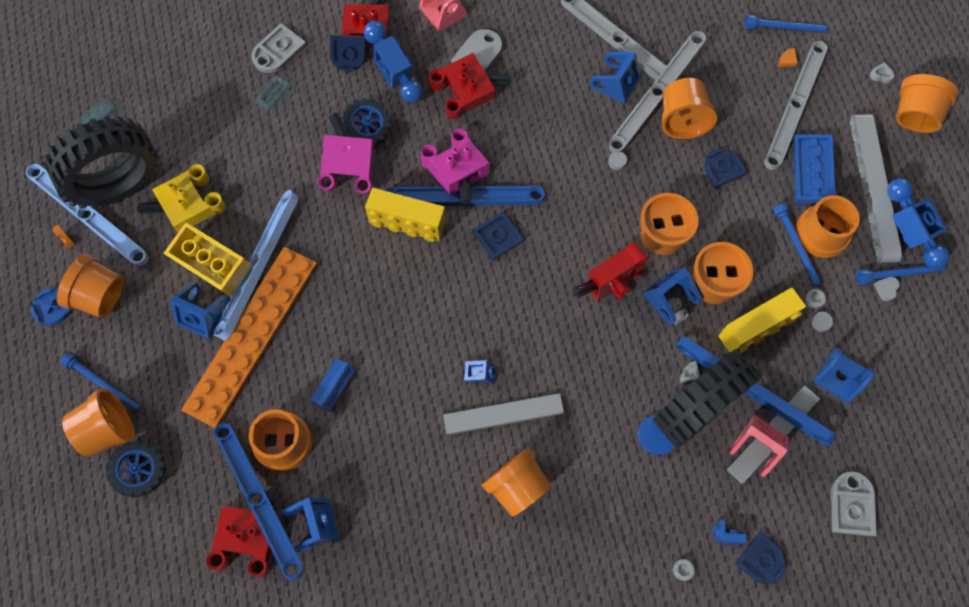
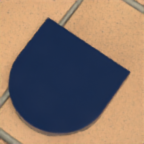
M330 35V59L339 70L351 72L364 62L365 36Z
M724 149L713 150L704 162V170L714 188H718L748 174L739 157L734 152L731 153Z
M761 532L757 533L735 562V565L746 575L762 584L773 583L779 580L786 569L782 550Z

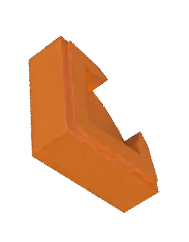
M795 48L788 49L782 54L778 67L797 65Z
M59 225L52 228L67 248L70 249L75 245Z

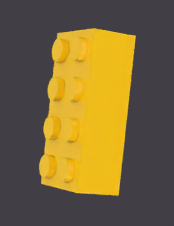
M376 188L371 189L365 206L369 223L375 227L380 228L384 226L393 232L402 231L411 237L421 236L430 242H440L446 224L444 206Z
M188 223L183 225L164 252L166 256L230 297L253 266L240 255Z
M790 288L727 324L719 334V338L729 352L738 349L743 353L753 343L757 345L766 336H772L779 332L783 326L788 327L802 315L801 311L806 305L795 290Z

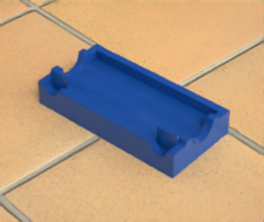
M795 135L793 139L795 204L807 205L809 203H817L827 196H835L833 136Z

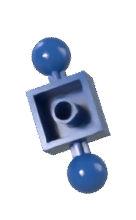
M369 22L365 26L364 36L369 43L376 44L374 45V61L391 88L402 84L401 95L405 101L409 103L418 102L422 98L424 91L418 81L410 79L412 62L409 56L404 55L402 45L393 36L385 39L387 31L381 22Z
M904 178L893 180L888 185L887 194L891 200L900 202L903 210L892 216L895 225L903 235L905 243L910 248L923 244L925 248L923 254L924 263L933 269L944 267L949 262L950 254L945 247L936 245L933 238L947 231L930 197L914 204L911 199L913 186L910 181Z

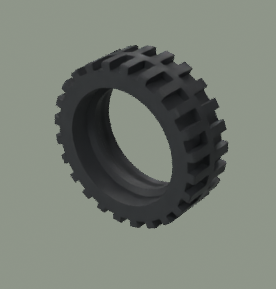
M104 116L101 120H96V118L90 119L89 123L83 125L79 123L75 129L66 130L63 137H57L54 140V146H49L47 150L49 154L45 155L44 160L46 163H44V166L62 201L68 202L69 205L74 207L78 204L79 208H86L87 206L97 208L99 205L106 207L110 206V203H119L122 201L121 199L133 196L134 192L137 190L141 191L144 188L143 185L145 183H150L152 180L150 177L155 176L157 172L155 168L159 167V156L145 130L138 122L134 123L130 118L123 120L120 116H115L114 119ZM127 152L119 162L107 169L94 173L78 174L83 167L102 156Z
M734 349L672 399L653 418V422L673 446L678 449L745 394L763 376L738 349Z

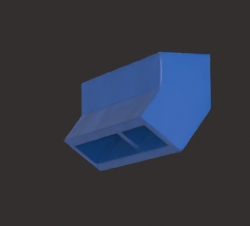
M336 358L310 401L330 412L356 369Z

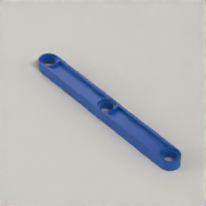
M539 186L471 187L472 201L468 205H537L544 201L545 191ZM388 187L384 189L387 192L436 205H464L461 204L458 197L460 190L449 196L443 187ZM534 192H539L542 197L534 199L531 195Z
M682 337L676 345L678 350L681 352L683 350L685 355L697 361L706 369H709L721 360L686 337ZM758 383L745 393L821 444L831 446L835 440L836 435L831 430Z
M227 423L219 424L214 430V435L284 576L289 581L299 580L303 575V566L232 427ZM224 429L230 431L227 437H219L220 431ZM257 494L262 495L263 499L260 503H252L253 496ZM297 565L299 566V571L295 575H289L287 573L288 567Z

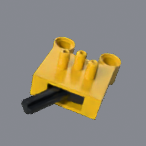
M195 164L188 171L152 189L159 202L138 203L137 212L139 214L166 213L175 230L179 232L185 223L194 226L213 215L222 214L226 209V205L222 197L216 192L209 193L203 202L195 186L202 187L208 184L209 175L202 165Z

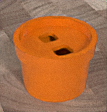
M917 74L905 78L900 88L901 98L896 115L897 123L903 128L919 133H932L940 130L949 109L954 105L959 95L957 86L945 78L929 74Z
M695 78L679 79L669 84L663 91L664 112L662 114V130L666 135L675 139L696 138L707 133L715 126L717 114L713 104L710 102L706 86L701 80Z
M661 193L650 198L643 206L640 219V236L644 246L655 254L669 255L678 251L682 245L687 243L698 227V214L692 203L685 197L674 193ZM662 218L665 228L655 229L653 219Z
M827 196L799 216L795 230L808 253L821 258L835 257L844 252L850 244L853 234L859 225V212L848 199L841 196ZM818 220H820L821 222H823V224H824L823 227L821 226V224L819 223ZM833 228L840 234L831 233L829 230Z
M715 242L705 246L698 253L694 263L692 279L703 301L710 304H722L739 295L749 286L753 277V265L749 256L740 247L728 242ZM706 267H716L718 277H708ZM726 271L732 274V277H727Z
M82 254L72 262L65 272L58 288L57 303L59 306L70 310L77 309L104 318L113 310L122 294L124 277L101 265L96 258L89 254Z
M105 388L96 390L88 397L87 401L64 415L62 419L67 439L74 449L85 457H92L115 445L121 446L132 441L135 436L134 426L126 408L111 391Z
M278 409L265 411L253 421L249 430V442L257 461L268 470L274 472L293 470L300 466L310 454L313 442L311 430L302 418L293 413ZM295 434L293 444L290 447H286V435ZM266 435H277L276 447H279L282 453L275 449L271 450L268 454L265 453L270 448L265 447Z
M530 447L506 463L481 484L483 489L488 494L492 493L512 517L522 512L551 488V484L534 458L536 456Z

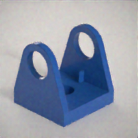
M608 52L604 57V61L608 66L618 70L615 76H593L590 79V85L593 89L622 103H626L641 78L637 55L633 52ZM609 57L617 59L620 64L617 65L612 63L609 60ZM594 81L601 82L605 88L597 86Z
M686 267L670 271L642 292L643 296L669 324H673L676 321V317L664 293L675 284L694 304H699L702 301V297ZM689 290L694 293L695 297L692 296Z
M191 282L170 301L175 324L209 339L229 302V297L222 295L207 309H203L192 304L199 292V284ZM194 288L193 294L188 299L190 291ZM224 301L223 307H222L221 310L219 311V308H220L222 302Z
M836 348L831 350L813 382L846 403H849L867 386L875 370L860 366L844 356L841 349ZM837 371L844 373V381L837 379Z
M307 498L280 512L281 517H289L305 511L312 538L294 546L293 548L296 553L339 539L329 499Z

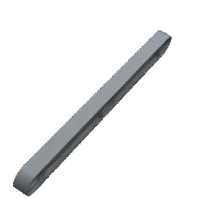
M561 0V4L618 51L636 53L639 68L654 80L666 68L665 64L586 1L573 0L572 2H566ZM621 37L623 42L618 43L614 39Z
M695 31L689 36L609 142V149L612 153L615 151L623 152L663 100V94L655 95L653 90L659 88L663 92L669 84L678 80L705 44L706 36L703 32ZM699 37L702 39V42L695 43L693 38ZM618 141L622 144V147L616 149L612 146V143Z
M822 41L814 42L807 54L764 160V164L769 170L778 169L783 162L827 52V45ZM815 47L821 48V49H822V53L816 52V51L814 50V48H815ZM792 102H799L801 107H794ZM769 158H775L778 164L772 165L769 162Z

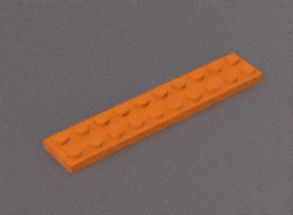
M286 247L282 249L241 314L231 336L224 341L181 411L213 428H216L221 423L317 267L316 262Z

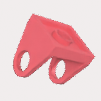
M421 0L420 9L438 32L467 16V12L459 0Z
M754 415L729 450V453L733 455L749 436H754L774 452L760 472V475L765 477L788 451L789 437L757 415Z

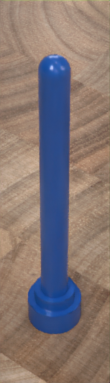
M747 15L745 19V29H753L760 26L826 32L828 30L826 25L762 20L755 17V15Z
M782 203L773 208L775 216L782 219L813 284L819 286L821 280L788 216L790 209L787 203Z
M926 265L879 272L864 269L857 271L856 278L859 285H866L875 279L944 271L946 266L940 269H933Z
M70 351L62 357L60 363L64 367L76 369L99 387L108 389L133 411L138 412L140 410L139 404L81 364L76 354Z

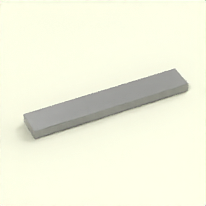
M804 385L788 403L804 414H807L820 398ZM778 415L769 423L786 436L795 427ZM755 438L726 470L742 484L773 450Z
M559 393L444 414L443 417L446 434L451 435L564 414Z

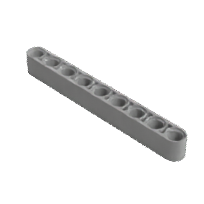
M872 114L852 115L850 119L853 141H855L854 147L856 157H858L859 172L862 173L860 177L863 190L865 189L863 192L866 206H868L866 208L869 223H871L872 238L875 240L873 243L876 257H878L877 262H900L902 251L897 227L892 216L894 212L891 199L887 194L888 183L874 117Z

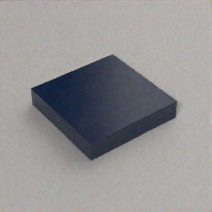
M503 211L472 230L476 239L493 261L524 242L523 237Z

